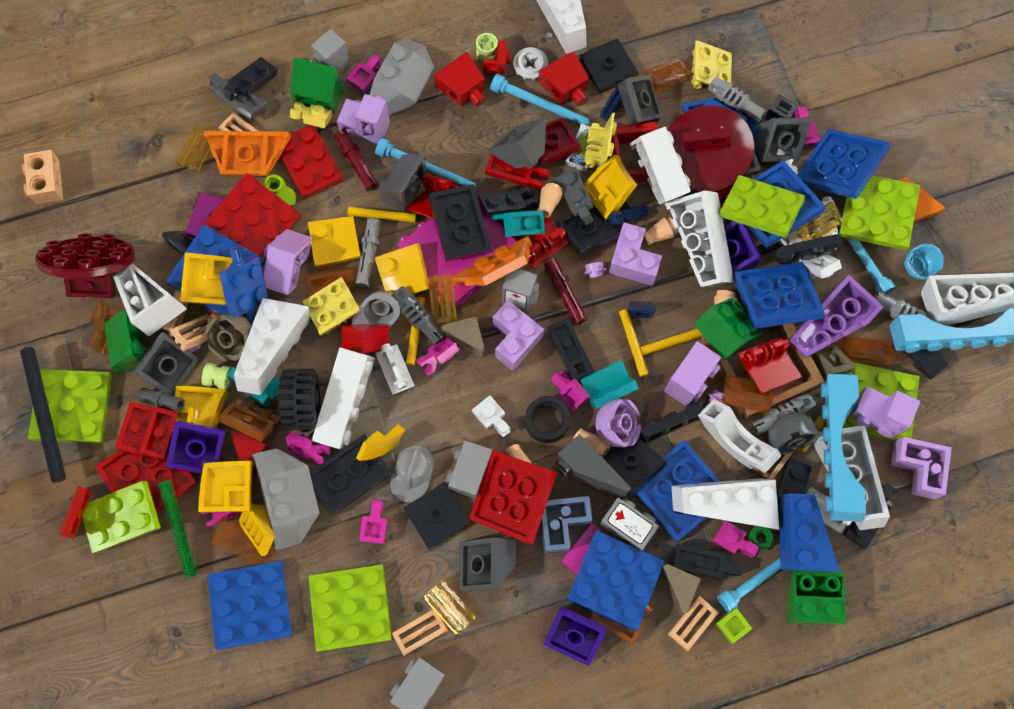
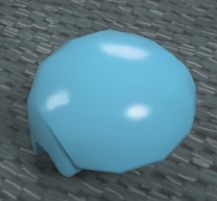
M921 244L911 249L906 255L905 269L915 279L927 280L929 276H934L942 270L944 256L940 249L933 244Z

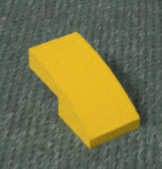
M398 424L385 436L377 430L363 442L356 458L359 461L370 460L390 452L399 445L405 429Z

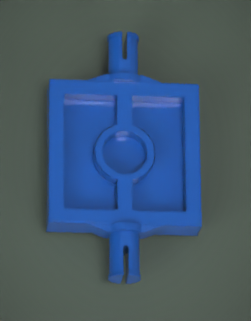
M233 247L229 249L232 264L227 269L219 272L228 313L235 317L245 314L246 319L253 325L255 320L254 310L261 304L262 298L268 299L260 259L258 256H251L242 260L240 247Z

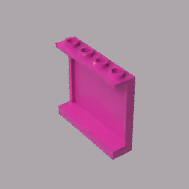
M482 210V217L492 248L490 253L446 262L435 221L432 218L421 222L416 231L403 236L398 244L399 249L416 243L420 244L428 281L446 300V306L451 311H454L484 286H466L464 281L454 286L450 276L473 265L476 259L494 254L497 248L509 246L517 242L513 237H505V228L497 220H492V217L485 218Z

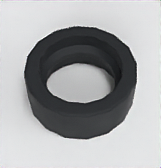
M543 396L535 399L526 410L525 426L527 432L538 442L547 444L557 442L568 431L571 419L569 409L557 397ZM550 406L560 413L562 421L556 431L543 433L534 425V414L541 407Z

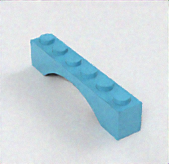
M1014 308L1005 311L994 322L976 328L945 326L930 320L922 314L899 315L889 327L896 351L906 350L907 353L916 352L920 349L937 351L941 348L949 347L951 350H956L964 346L981 348L985 345H994V347H1001L1014 343Z
M828 374L826 382L821 383V397H825V405H822V419H826V427H823V442H827V450H824V464L828 465V473H825V488H829L830 495L826 496V511L830 512L831 520L862 522L866 514L865 489L848 468L841 444L842 426L847 416L856 407L859 398L858 375Z

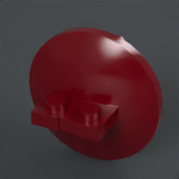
M714 105L699 106L681 114L667 130L673 136L674 150L681 157V168L690 180L691 186L689 188L692 192H721L734 186L739 175L745 176L751 166L754 156L752 132L744 119L730 109Z
M82 233L78 235V238L48 241L46 247L38 250L35 256L38 270L51 276L64 278L66 297L113 299L116 295L113 273L128 267L134 262L135 249L130 243L116 239L113 234L92 237L90 233Z

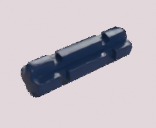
M618 84L608 99L606 106L601 111L600 117L606 121L609 120L612 113L617 111L622 102Z
M644 204L617 211L609 215L610 223L618 225L623 222L647 216L649 211Z

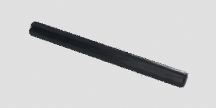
M25 347L20 351L47 467L51 482L59 483L66 479V474L35 349L33 347Z

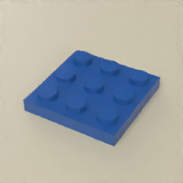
M828 129L797 175L807 187L857 199L890 150L889 142Z
M784 160L754 178V180L805 195V201L788 234L825 212L824 204ZM748 226L766 248L784 238Z
M203 225L186 250L187 253L231 257L229 249L240 247L242 260L251 256H258L206 225ZM184 255L166 280L168 286L181 292ZM258 256L262 268L265 264V259ZM201 304L219 315L228 313L227 306Z
M803 262L734 272V281L753 329L824 317V309Z
M685 440L663 457L667 462V466L636 493V496L675 543L706 517L673 511L671 486L720 482Z
M595 531L567 601L637 631L665 561Z
M283 561L207 574L215 650L293 636Z

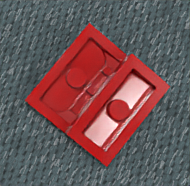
M130 401L115 449L164 460L179 413Z
M76 487L57 535L74 540L92 494L90 490Z

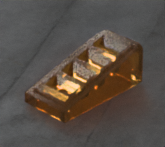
M679 58L646 69L643 76H651L655 93L658 94L690 78L691 73Z

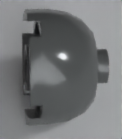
M789 410L783 411L776 416L777 419L771 424L768 434L770 445L776 448L781 455L794 452L792 448L801 446V448L807 447L820 436L817 426L809 416L800 412L791 413Z

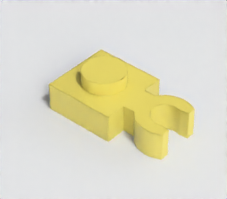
M296 102L294 109H290V117L293 119H304L303 123L325 128L332 118V109L312 104L310 107H306L304 104Z

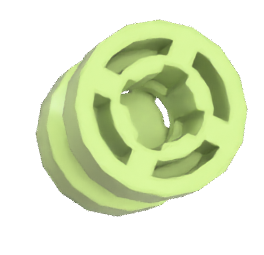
M491 33L479 35L476 40V56L480 62H483L484 59L496 60L498 50L497 38Z
M206 363L202 372V385L207 387L215 385L219 389L228 390L232 380L227 373L232 367H217L214 363Z

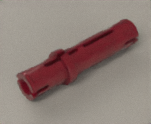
M341 129L343 134H341L340 130L334 134V138L342 148L344 158H348L366 191H371L370 186L374 190L379 183L361 156L359 146L353 143L346 129Z
M556 258L546 262L544 267L553 281L551 284L554 289H557L574 325L584 323L588 320V317L585 315L569 284V277L564 275Z

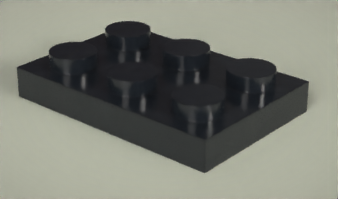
M474 185L428 194V200L446 262L491 252V244Z
M365 434L324 461L322 465L320 464L310 471L314 491L331 516L392 475V472L381 456L364 461H359L356 458L363 442L368 439Z

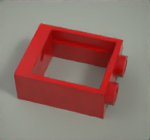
M656 122L617 126L615 135L611 137V143H614L613 156L618 155L621 158L619 144L631 143L640 136L657 130ZM646 169L627 171L635 183H648L649 175Z

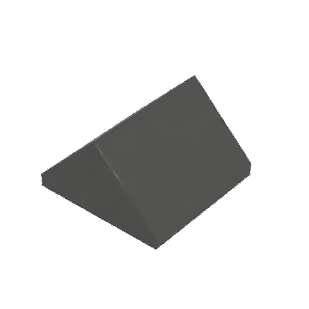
M650 75L626 78L618 84L629 124L647 123L663 118Z
M772 118L755 128L754 134L759 160L761 162L787 161L790 159L798 161L812 120L810 118Z
M161 332L133 372L156 389L166 391L169 395L174 396L176 386L183 384L199 361V358L188 350L182 351L180 344H176L172 338Z

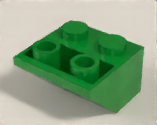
M295 57L290 86L293 103H302L308 107L311 104L321 105L324 108L332 109V113L335 114L343 93L338 68L330 64L322 65L315 63L307 58L300 59Z
M733 298L713 305L693 323L723 360L734 356L762 334L759 328L753 329L749 317L743 311L742 305Z
M123 310L104 324L110 366L117 374L134 371L147 353V349L142 343L145 333L130 322L127 311Z
M792 570L787 595L788 623L846 624L844 572Z

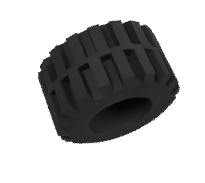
M313 368L284 369L281 373L278 386V408L280 421L285 430L316 428L320 414V386L318 375Z

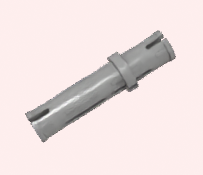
M367 219L366 232L361 241L363 246L355 285L362 288L370 287L375 252L380 243L378 236L381 222L377 219Z

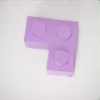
M366 94L362 101L346 99L337 120L340 132H342L341 129H346L347 133L351 136L378 144L379 140L384 138L390 124L386 100L377 95L370 96Z
M623 222L609 274L653 286L662 256L640 249L645 228Z
M286 229L282 234L277 235L272 243L267 244L264 251L266 264L262 268L266 288L289 295L297 287L300 266L309 258L312 237Z
M509 300L493 316V326L506 336L495 349V357L514 371L543 338L544 329Z
M697 341L669 380L664 392L685 406L691 401L697 402L708 386L704 383L708 376L713 379L721 366L717 363L721 357Z
M866 386L859 392L856 407L852 410L849 417L854 419L855 423L860 426L865 425V427L878 430L877 433L881 436L894 438L910 428L921 401L898 390L891 396H887Z
M902 437L893 443L890 466L914 471L911 494L935 500L946 495L952 447Z

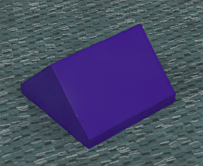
M733 221L725 226L724 229L734 277V272L755 269L761 259V255L747 226Z
M176 420L166 467L202 473L204 463L219 462L225 430Z
M561 606L543 645L590 666L608 628Z

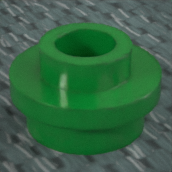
M756 526L749 532V542L758 546V550H766L773 544L774 536L769 528ZM757 534L764 536V542L757 540Z

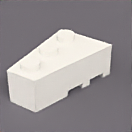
M666 126L642 135L629 144L632 150H637L641 160H638L640 167H645L649 175L647 181L659 205L691 192L689 188L691 186L690 180L683 173L681 157L674 150V139L670 131H667Z
M133 263L113 276L130 322L148 336L161 329L187 309Z

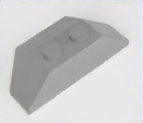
M408 38L395 42L377 72L370 96L377 95L386 100L389 116L415 105L432 75L434 65L426 47Z
M277 448L252 454L265 509L275 535L273 540L275 550L300 544L320 514L308 465Z

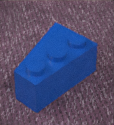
M791 493L780 495V569L840 572L814 494Z

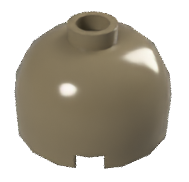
M227 313L213 318L207 324L205 336L208 335L210 341L207 343L209 349L216 357L223 361L239 360L252 324L242 315L235 317Z

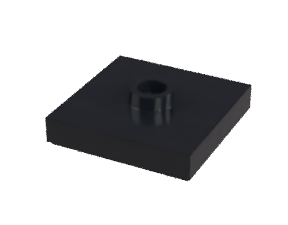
M618 38L579 56L581 63L599 93L617 86L618 82H622L626 78L638 76L636 67Z
M595 205L589 209L594 221L585 225L580 215L575 217L573 213L556 222L558 229L562 227L565 230L566 235L564 237L580 257L619 237L617 228L610 223L609 219H605Z
M638 439L632 446L616 447L604 458L631 487L628 494L632 497L667 466L666 460L641 439Z
M445 482L403 508L429 550L470 525V521Z

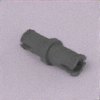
M144 387L137 394V399L141 403L169 409L177 413L182 412L186 404L185 399L182 397L169 395L168 392L163 390L154 391Z

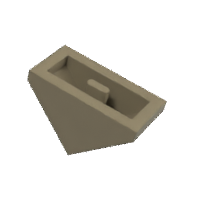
M476 317L442 326L441 331L444 336L446 335L450 340L482 358L484 356V345Z
M833 343L812 354L825 382L828 374L848 375L855 369V364Z
M664 565L661 573L678 614L682 615L688 612L700 578L671 565Z

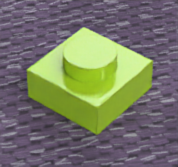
M737 608L716 623L717 627L731 644H734L753 629Z

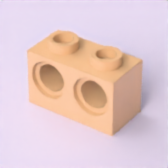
M46 150L24 154L22 171L26 177V184H24L25 195L36 205L63 200L60 162L53 151Z

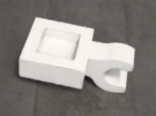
M488 396L472 409V413L487 430L493 426L503 438L511 432L507 423L501 419L505 416V412L491 396Z

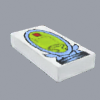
M581 124L576 138L581 145L582 151L568 156L566 165L587 172L588 167H586L584 158L586 146L588 145L589 126Z

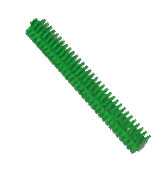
M166 480L158 484V486H160L159 489H161L160 492H162L161 495L164 498L162 499L164 501L163 504H165L164 507H166L165 509L169 516L167 518H169L168 521L174 534L172 536L175 539L174 542L179 552L177 554H179L178 557H180L179 560L184 570L182 572L185 573L183 575L186 576L184 577L186 579L198 575L196 573L198 570H195L197 567H194L196 564H194L195 561H193L194 558H192L193 555L190 552L192 549H189L191 546H188L190 543H188L189 540H187L188 537L185 534L187 531H184L186 528H183L185 525H183L184 522H182L183 519L180 516L182 514L179 513L181 512L179 510L180 507L176 505L178 502H175L178 499H174L177 496H174L176 493H173L175 490H172L174 488L171 487L173 484H170L172 481Z

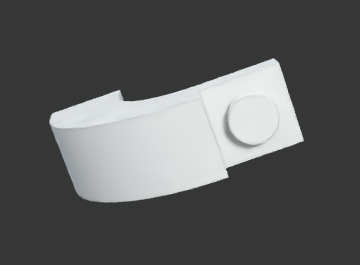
M806 224L788 234L786 238L780 239L781 247L811 240ZM825 254L815 255L814 258L809 260L795 259L793 262H803L810 280L816 277L822 279L830 277L834 272L842 268L839 259Z
M713 399L698 415L713 438L750 469L755 467L766 473L781 457L780 452L776 448L750 434L737 420L731 407Z

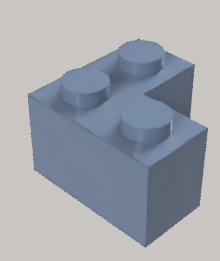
M589 496L547 501L541 519L544 555L569 552L571 548L568 527L591 524L592 514Z

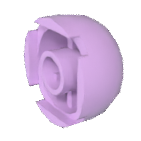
M617 399L604 404L599 409L595 420V427L602 441L609 446L620 448L632 446L636 443L640 436L641 425H637V417H640V414L635 404L627 399Z

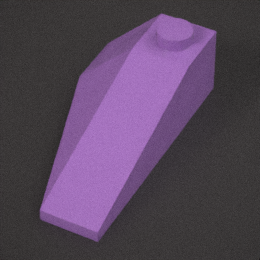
M847 275L838 281L820 301L824 309V317L804 321L788 342L806 358L870 323L884 306L850 275Z

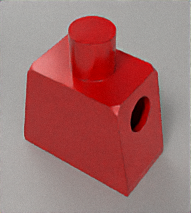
M467 51L434 74L435 87L459 106L465 105L470 100L476 107L481 106L485 102L486 97L481 93L485 89L484 77Z
M574 51L539 70V84L560 104H565L573 99L579 107L587 102L588 97L584 92L587 90L589 80Z

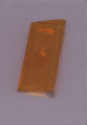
M353 267L307 272L306 280L309 297L341 277L350 292H355Z
M843 337L842 353L850 360L889 365L893 362L891 342Z
M726 374L721 403L768 413L773 403V390L761 394L753 380Z

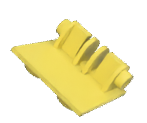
M696 40L695 49L692 51V73L694 75L691 84L693 87L700 89L704 84L710 85L715 77L731 83L732 53Z
M615 113L611 114L604 128L600 127L598 123H592L591 127H589L588 145L586 146L584 158L586 167L593 168L597 166L598 169L608 160V156H612L614 143H611V137L615 135L617 122H614Z
M342 277L303 301L305 306H309L310 317L320 335H329L331 331L337 328V325L341 327L342 322L348 323L347 319H352L354 314L361 311L359 304L356 303Z

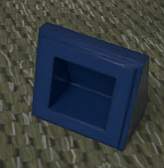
M630 301V317L652 318L656 311V306L651 301Z

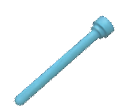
M496 74L491 83V91L496 93L507 92L580 125L588 126L590 123L587 117L509 84L502 75Z
M384 138L379 140L375 150V154L383 158L392 156L400 159L402 155L408 154L394 148L391 141ZM425 161L427 172L445 180H451L454 184L461 187L474 185V189L477 188L475 182Z
M835 205L836 217H833V219L837 221V225L840 228L842 214ZM847 238L874 279L875 291H881L884 294L893 291L896 286L891 279L883 277L861 242Z
M780 557L734 591L725 590L718 595L717 599L724 610L728 613L738 607L739 599L779 571Z

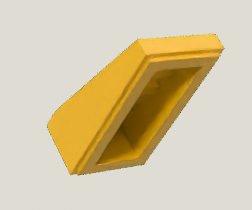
M251 503V512H242L239 523L260 555L266 556L275 535L264 505Z

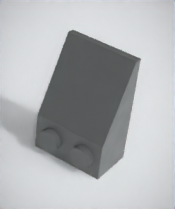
M580 434L557 455L555 463L558 466L556 469L564 478L568 476L574 482L616 498L619 497L620 499L625 498L631 490V487Z

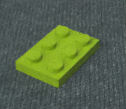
M739 175L720 211V217L786 238L805 201V195Z
M147 481L138 482L88 502L82 517L92 553L101 552L161 528Z

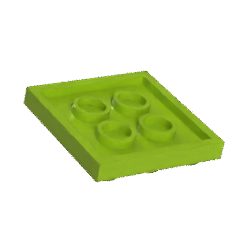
M872 176L857 199L845 197L838 234H841V237L908 250L920 185Z
M853 362L855 369L848 375H858L859 392L868 386L887 396H891L898 390L917 399L920 376ZM848 415L842 428L860 425L855 423V420ZM914 419L910 428L894 438L881 436L877 433L878 430L871 427L865 428L868 437L894 443L902 437L912 439Z
M40 369L57 441L103 444L113 374L110 372ZM32 408L28 439L31 441H41L34 408Z
M383 564L308 576L316 652L392 641Z

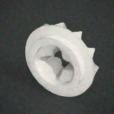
M533 47L520 50L515 55L513 61V68H515L517 75H521L524 80L526 78L534 80L538 77L539 70L548 65L546 55L541 50ZM527 62H535L534 68L531 66L527 67Z

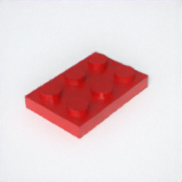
M308 125L291 133V138L280 157L303 200L344 181L315 126Z

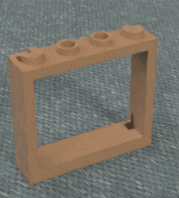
M793 323L775 326L780 337L787 340L797 331ZM702 336V344L719 355L706 338ZM789 343L787 350L805 383L754 406H751L727 359L723 360L721 358L717 364L721 367L716 374H719L723 380L722 387L725 393L731 396L734 402V410L745 421L821 386V383L825 381L811 355L805 358Z

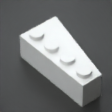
M536 0L566 54L587 47L586 25L580 0Z
M701 191L665 202L667 210H670L673 216L672 222L682 237V245L684 249H687L691 258L689 261L700 286L717 287L734 283L723 219L720 217L721 208L718 192Z
M1014 273L929 276L921 291L928 318L942 325L949 326L1014 308Z
M262 298L234 373L237 391L262 395L277 373V368L281 362L286 360L292 346L297 344L303 330L307 329L310 325L309 306Z
M339 348L312 441L338 449H343L345 445H349L352 437V431L350 430L359 414L358 407L365 394L366 384L375 361L374 357Z
M865 425L842 428L841 444L847 466L855 479L865 489L866 514L862 522H855L859 530L885 527L890 515ZM820 431V436L813 442V446L824 464V450H827V442H823V431ZM824 464L825 468L828 471V465Z
M758 478L671 486L673 511L779 530L776 480Z

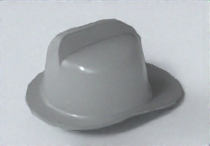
M383 291L374 292L359 306L361 311L353 315L352 324H389L390 328L400 315L399 303L391 296L392 292L390 291L388 293Z
M410 446L399 453L390 480L391 491L397 499L403 502H413L425 494L434 466L432 455L427 449L421 446Z

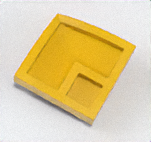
M618 155L608 159L585 182L594 205L605 219H609L610 214L620 209L637 186Z
M353 216L308 222L310 237H312L311 246L315 268L336 265L360 258Z
M419 243L375 257L385 292L388 293L390 291L393 294L402 286L412 294L429 289L425 262Z
M185 252L180 302L227 306L219 272L227 269L232 264V258Z
M176 386L174 396L182 397L186 402L185 408L178 414L177 420L217 428L220 414L229 396V392L208 387Z
M252 462L204 463L198 512H251Z

